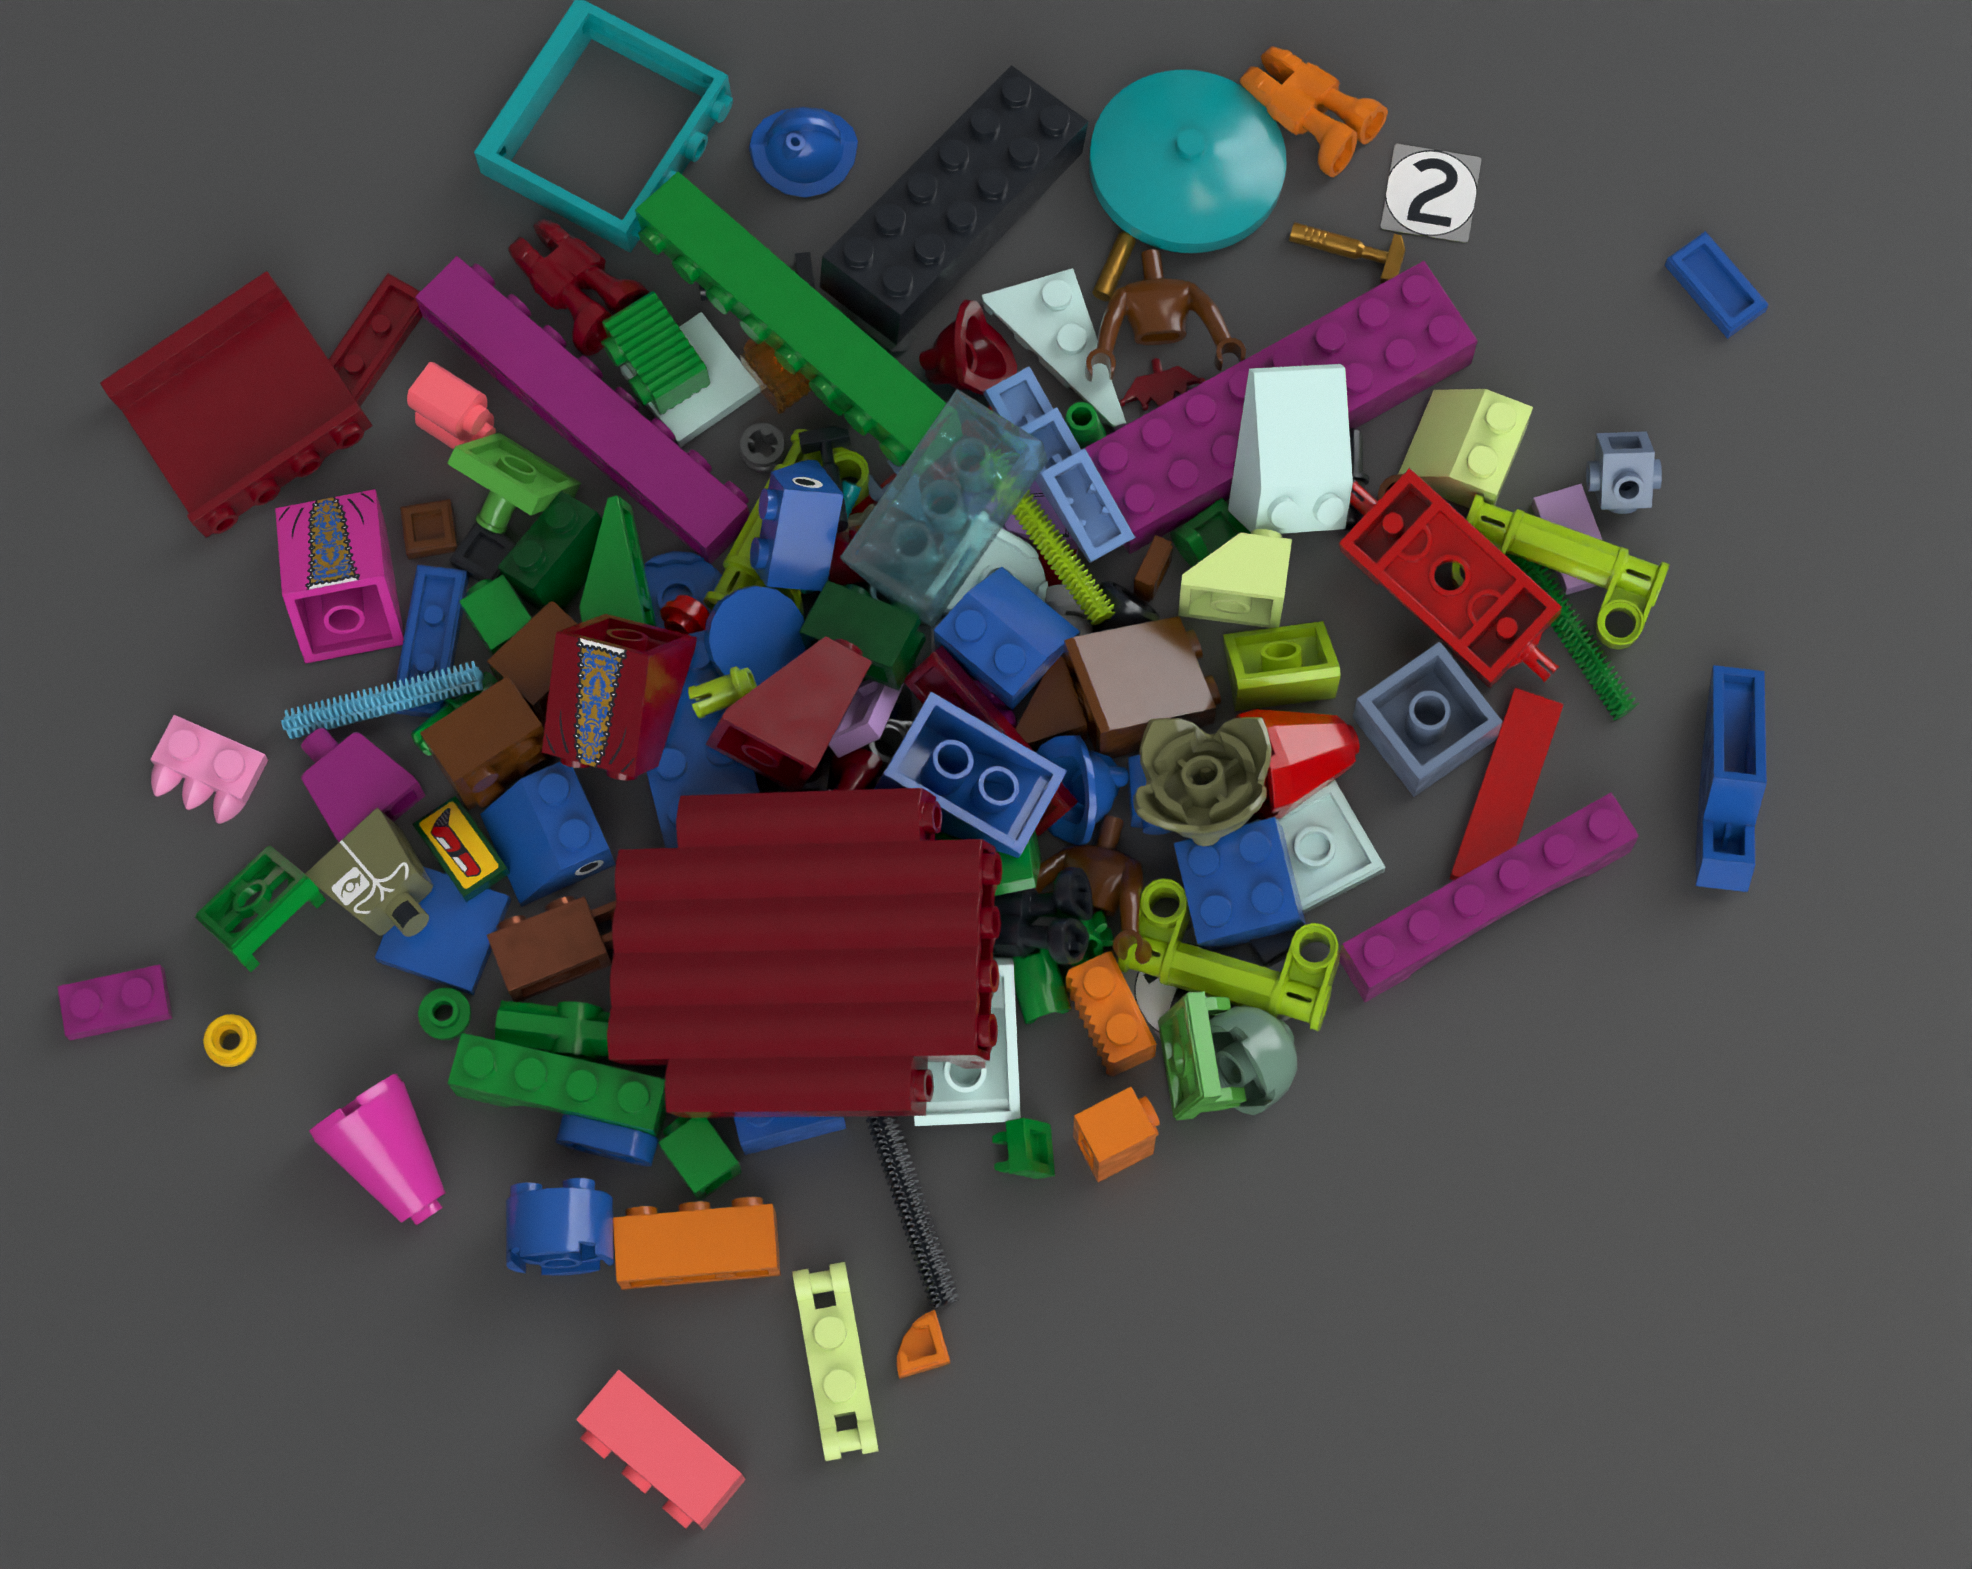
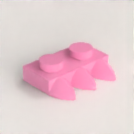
M173 715L150 759L154 764L151 774L152 790L155 796H161L171 791L185 778L182 798L186 810L200 806L215 791L213 811L216 822L221 824L234 818L244 808L268 762V758L259 751Z

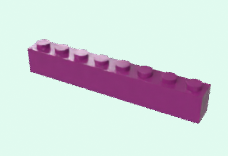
M456 256L415 296L422 316L697 555L712 564L739 536L750 515L747 505L749 499L734 483L727 481L723 485L710 474L712 467L698 452L690 449L686 453L673 442L676 439L675 435L662 421L654 418L650 422L637 411L639 409L638 403L627 391L619 386L613 390L601 380L603 378L602 372L591 360L583 355L577 359L565 349L567 347L566 341L556 330L549 325L541 328L529 318L531 316L530 310L520 299L513 294L504 297L494 288L496 285L494 279L485 269L476 263L470 267Z

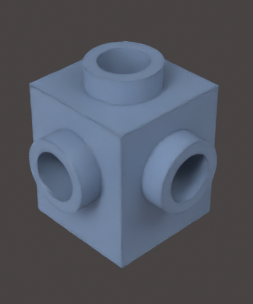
M1647 431L1596 433L1595 461H1587L1586 485L1588 492H1595L1601 510L1628 514L1635 512L1637 508H1652L1653 489L1661 488L1662 469L1660 459H1654L1655 451Z

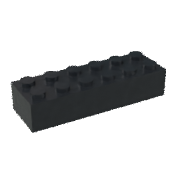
M1011 65L822 256L819 287L897 345L1082 154L1089 121Z

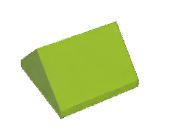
M1324 621L1223 634L1234 711L1336 698L1341 676L1340 665Z

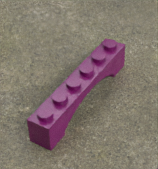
M1612 792L1342 943L1339 962L1363 1001L1367 1002L1406 980L1412 973L1437 956L1503 916L1583 876L1588 877L1630 853L1639 834Z

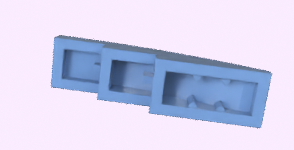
M1027 367L985 390L984 396L1013 446L1089 563L1135 538L1133 532L1086 449H1080L1058 408L1053 409L1031 368Z

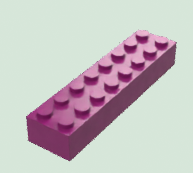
M1420 262L1087 446L1085 449L1135 536L1133 540L1123 545L1129 555L1151 543L1155 535L1162 537L1178 526L1187 523L1220 498H1223L1225 501L1230 499L1249 369L1341 364L1345 367L1349 428H1357L1472 364L1478 340L1426 262Z

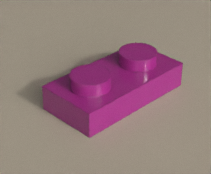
M160 964L57 986L64 1032L70 1041L173 1019L165 969Z

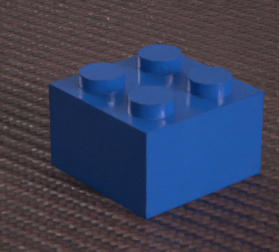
M1276 817L1245 824L1241 828L1221 837L1218 842L1210 846H1199L1193 842L1192 838L1174 843L1197 944L1202 949L1215 951L1247 943L1252 939L1298 930L1306 925L1283 827Z

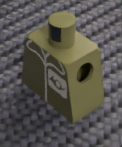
M378 807L305 873L320 890L379 936L386 934L395 925L404 936L411 937L422 931L429 921V915L418 903L432 891L433 883L401 828Z

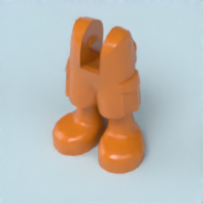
M1271 46L1261 55V61L1265 69L1279 80L1282 85L1266 72L1254 66L1249 67L1239 81L1241 86L1267 108V112L1273 120L1278 121L1289 132L1297 136L1309 131L1316 138L1320 145L1317 157L1318 166L1324 174L1333 178L1339 175L1349 164L1355 152L1357 140L1363 145L1372 141L1383 127L1388 115L1387 108L1379 101L1370 98L1358 99L1339 91L1340 82L1337 78L1320 69L1317 65L1309 62L1307 64L1304 63L1302 59L1293 55L1289 50H1282ZM1329 109L1340 117L1344 123L1336 121L1323 113Z

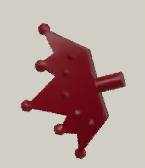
M1155 358L1151 361L1154 373L1136 377L1124 398L1119 400V403L1123 407L1126 403L1138 400L1142 405L1141 409L1147 411L1151 400L1160 407L1174 399L1176 393L1182 395L1188 391V386L1201 384L1206 380L1203 377H1196L1179 365L1163 371L1161 360Z

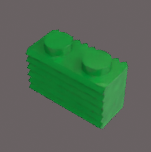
M654 291L602 322L607 336L606 339L601 341L602 346L616 367L625 363L634 377L630 378L628 383L643 406L652 402L660 415L665 414L668 409H673L677 404H681L685 399L691 398L693 394L699 393L702 388H707L710 385L706 365Z

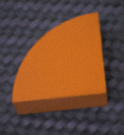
M935 1310L919 1317L904 1335L897 1354L899 1379L951 1364Z

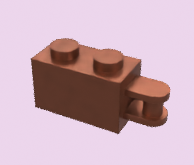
M573 896L562 897L545 906L546 911L528 919L524 915L508 918L496 926L497 931L487 934L504 982L513 1001H523L612 965L607 950L613 948L612 932L601 936L597 925L610 919L613 923L616 900L590 910L585 896L576 900Z

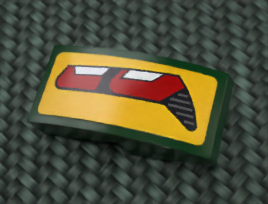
M456 796L412 824L466 903L510 874L501 858Z

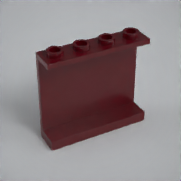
M268 271L100 382L108 397L123 412L189 513L187 517L190 522L206 538L211 534H220L233 527L238 521V516L253 506L264 505L272 501L280 493L281 487L296 477L301 478L312 474L321 466L324 458L338 449L352 447L363 438L364 432L373 426Z

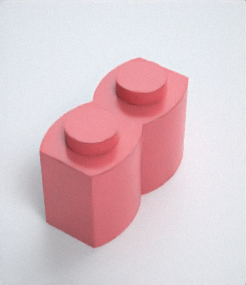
M429 362L409 388L407 404L416 411V425L450 448L454 449L455 446L496 433L494 416L487 409L486 395L435 362Z

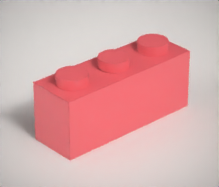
M620 1370L613 1375L576 1419L586 1429V1432L580 1439L603 1459L610 1452H613L626 1463L627 1466L621 1474L644 1494L653 1486L668 1499L662 1509L685 1529L694 1521L704 1530L746 1480L741 1472Z

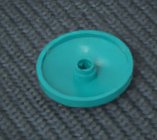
M1170 70L1143 77L1122 89L1111 99L1100 114L1094 127L1089 152L1090 180L1098 201L1110 218L1125 232L1143 243L1179 253H1203L1219 250L1245 239L1256 231L1270 216L1277 204L1285 179L1287 165L1285 143L1276 120H1273L1268 114L1267 108L1243 86L1216 74L1197 70Z

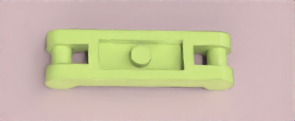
M845 1262L829 1264L830 1270L810 1274L809 1269L792 1271L825 1461L841 1459V1453L862 1449L863 1454L879 1451ZM834 1291L836 1306L816 1309L813 1294ZM856 1414L858 1428L837 1432L836 1417Z

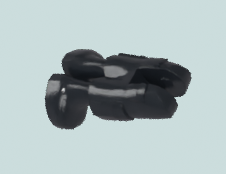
M1066 867L1061 870L1055 878L1053 891L1038 893L1035 888L994 896V906L998 907L1001 918L1000 934L995 939L993 946L994 956L1027 957L1028 953H1032L1035 948L1048 950L1052 959L1060 964L1078 963L1083 958L1089 944V933L1080 921L1092 919L1093 899L1089 879L1082 868ZM1039 917L1056 918L1049 925H1032Z

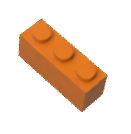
M742 1197L732 1200V1207L711 1209L709 1202L698 1201L678 1205L679 1212L658 1213L657 1207L653 1206L626 1209V1216L613 1217L617 1283L624 1290L781 1276L777 1215L773 1203L764 1204L761 1197Z

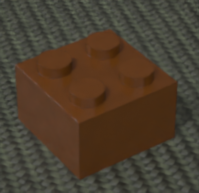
M506 676L420 733L436 764L468 811L477 805L479 807H486L492 804L505 793L504 787L521 776L524 778L544 769L549 762L548 759L553 756L542 753L544 728L509 676Z

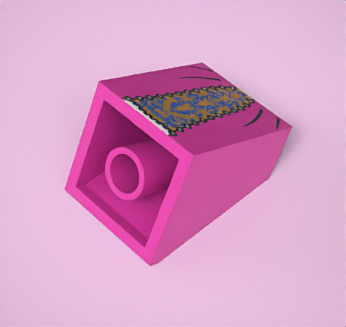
M376 490L275 508L282 596L305 664L403 645L404 631L387 528Z

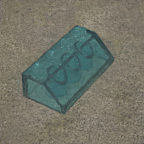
M956 389L840 556L841 560L891 602L896 601L909 606L918 614L921 621L933 628L1048 462L1043 442Z

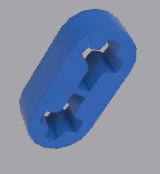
M563 1115L555 1142L584 1153L640 1166H652L659 1139L638 1130L575 1115Z

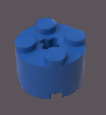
M587 1178L567 1179L563 1181V1188L543 1189V1186L538 1183H517L510 1186V1197L506 1200V1266L510 1270L526 1273V1263L541 1266V1275L563 1276L599 1271L600 1260H603L609 1267L614 1264L613 1198L607 1192L595 1190L594 1180Z

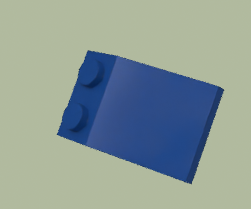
M930 692L874 789L923 788L936 796V801L941 806L942 827L940 832L963 840L983 839L996 847V851L1019 858L1067 771L940 696Z

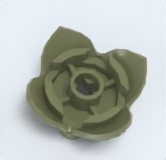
M1235 718L1225 722L1215 734L1211 735L1206 734L1193 722L1183 719H1150L1140 745V764L1146 777V785L1138 787L1133 795V805L1137 815L1155 826L1175 831L1183 837L1192 838L1193 842L1199 846L1213 845L1221 837L1241 828L1261 808L1267 795L1264 782L1270 766L1272 748L1263 718Z

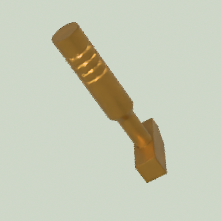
M1296 222L1293 224L1289 238L1290 242L1310 246L1311 248L1354 260L1365 258L1383 263L1385 266L1380 283H1384L1399 275L1405 255L1402 235L1394 234L1389 252L1365 246L1357 239L1308 227Z
M1125 231L1118 234L1092 291V294L1102 301H1110L1136 244V239Z

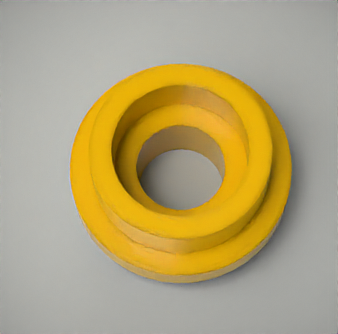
M227 1014L216 1018L209 1024L204 1034L203 1044L207 1055L215 1063L225 1067H235L245 1063L253 1055L257 1045V1034L247 1019L239 1015ZM233 1033L240 1036L238 1046L232 1050L224 1049L223 1040L225 1037Z

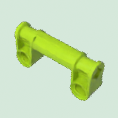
M794 430L790 439L792 446L782 464L775 465L773 471L807 459L817 460L822 466L820 451L802 454L798 433L808 430ZM843 447L834 448L835 464L840 468L841 479L849 476L859 479L856 485L861 487L862 490L855 502V507L869 495L868 484L870 475L868 463L857 452ZM770 478L766 486L764 487L765 489H768ZM759 499L723 562L725 571L714 591L707 592L703 602L711 611L719 600L726 595H730L735 590L749 586L766 587L750 563L751 544L755 537H760L762 519L759 516ZM766 587L776 589L792 599L805 621L800 589Z
M1479 494L1475 495L1466 518L1470 524L1504 555L1506 553L1605 588L1607 592L1595 623L1598 639L1608 648L1617 650L1628 648L1635 643L1644 628L1651 607H1654L1670 564L1662 561L1659 565L1629 555V549L1622 546L1619 547L1526 513L1520 509L1511 512L1484 502V496ZM1453 563L1451 570L1452 582L1456 588H1459L1464 582L1459 571L1461 566ZM1619 611L1629 615L1633 622V632L1623 638L1614 637L1609 634L1605 626V619L1609 614Z
M1163 878L1152 881L1145 887L1140 898L1139 934L1151 944L1152 956L1149 962L1140 964L1135 959L1137 943L1133 944L1128 950L1127 958L1125 960L1118 959V966L1121 972L1127 973L1129 969L1158 977L1159 982L1167 986L1170 985L1190 992L1205 991L1206 997H1228L1230 1004L1239 1007L1250 1006L1259 1008L1275 1018L1279 1014L1309 1023L1310 1029L1320 1030L1330 1001L1332 984L1340 959L1338 941L1330 928L1323 924L1311 923L1297 930L1292 938L1283 969L1279 972L1182 943L1190 921V910L1185 890L1172 879ZM1167 897L1179 902V908L1172 916L1166 918L1158 917L1152 912L1154 904L1159 899ZM1321 942L1330 949V953L1323 961L1314 963L1305 960L1301 956L1303 948L1309 943Z

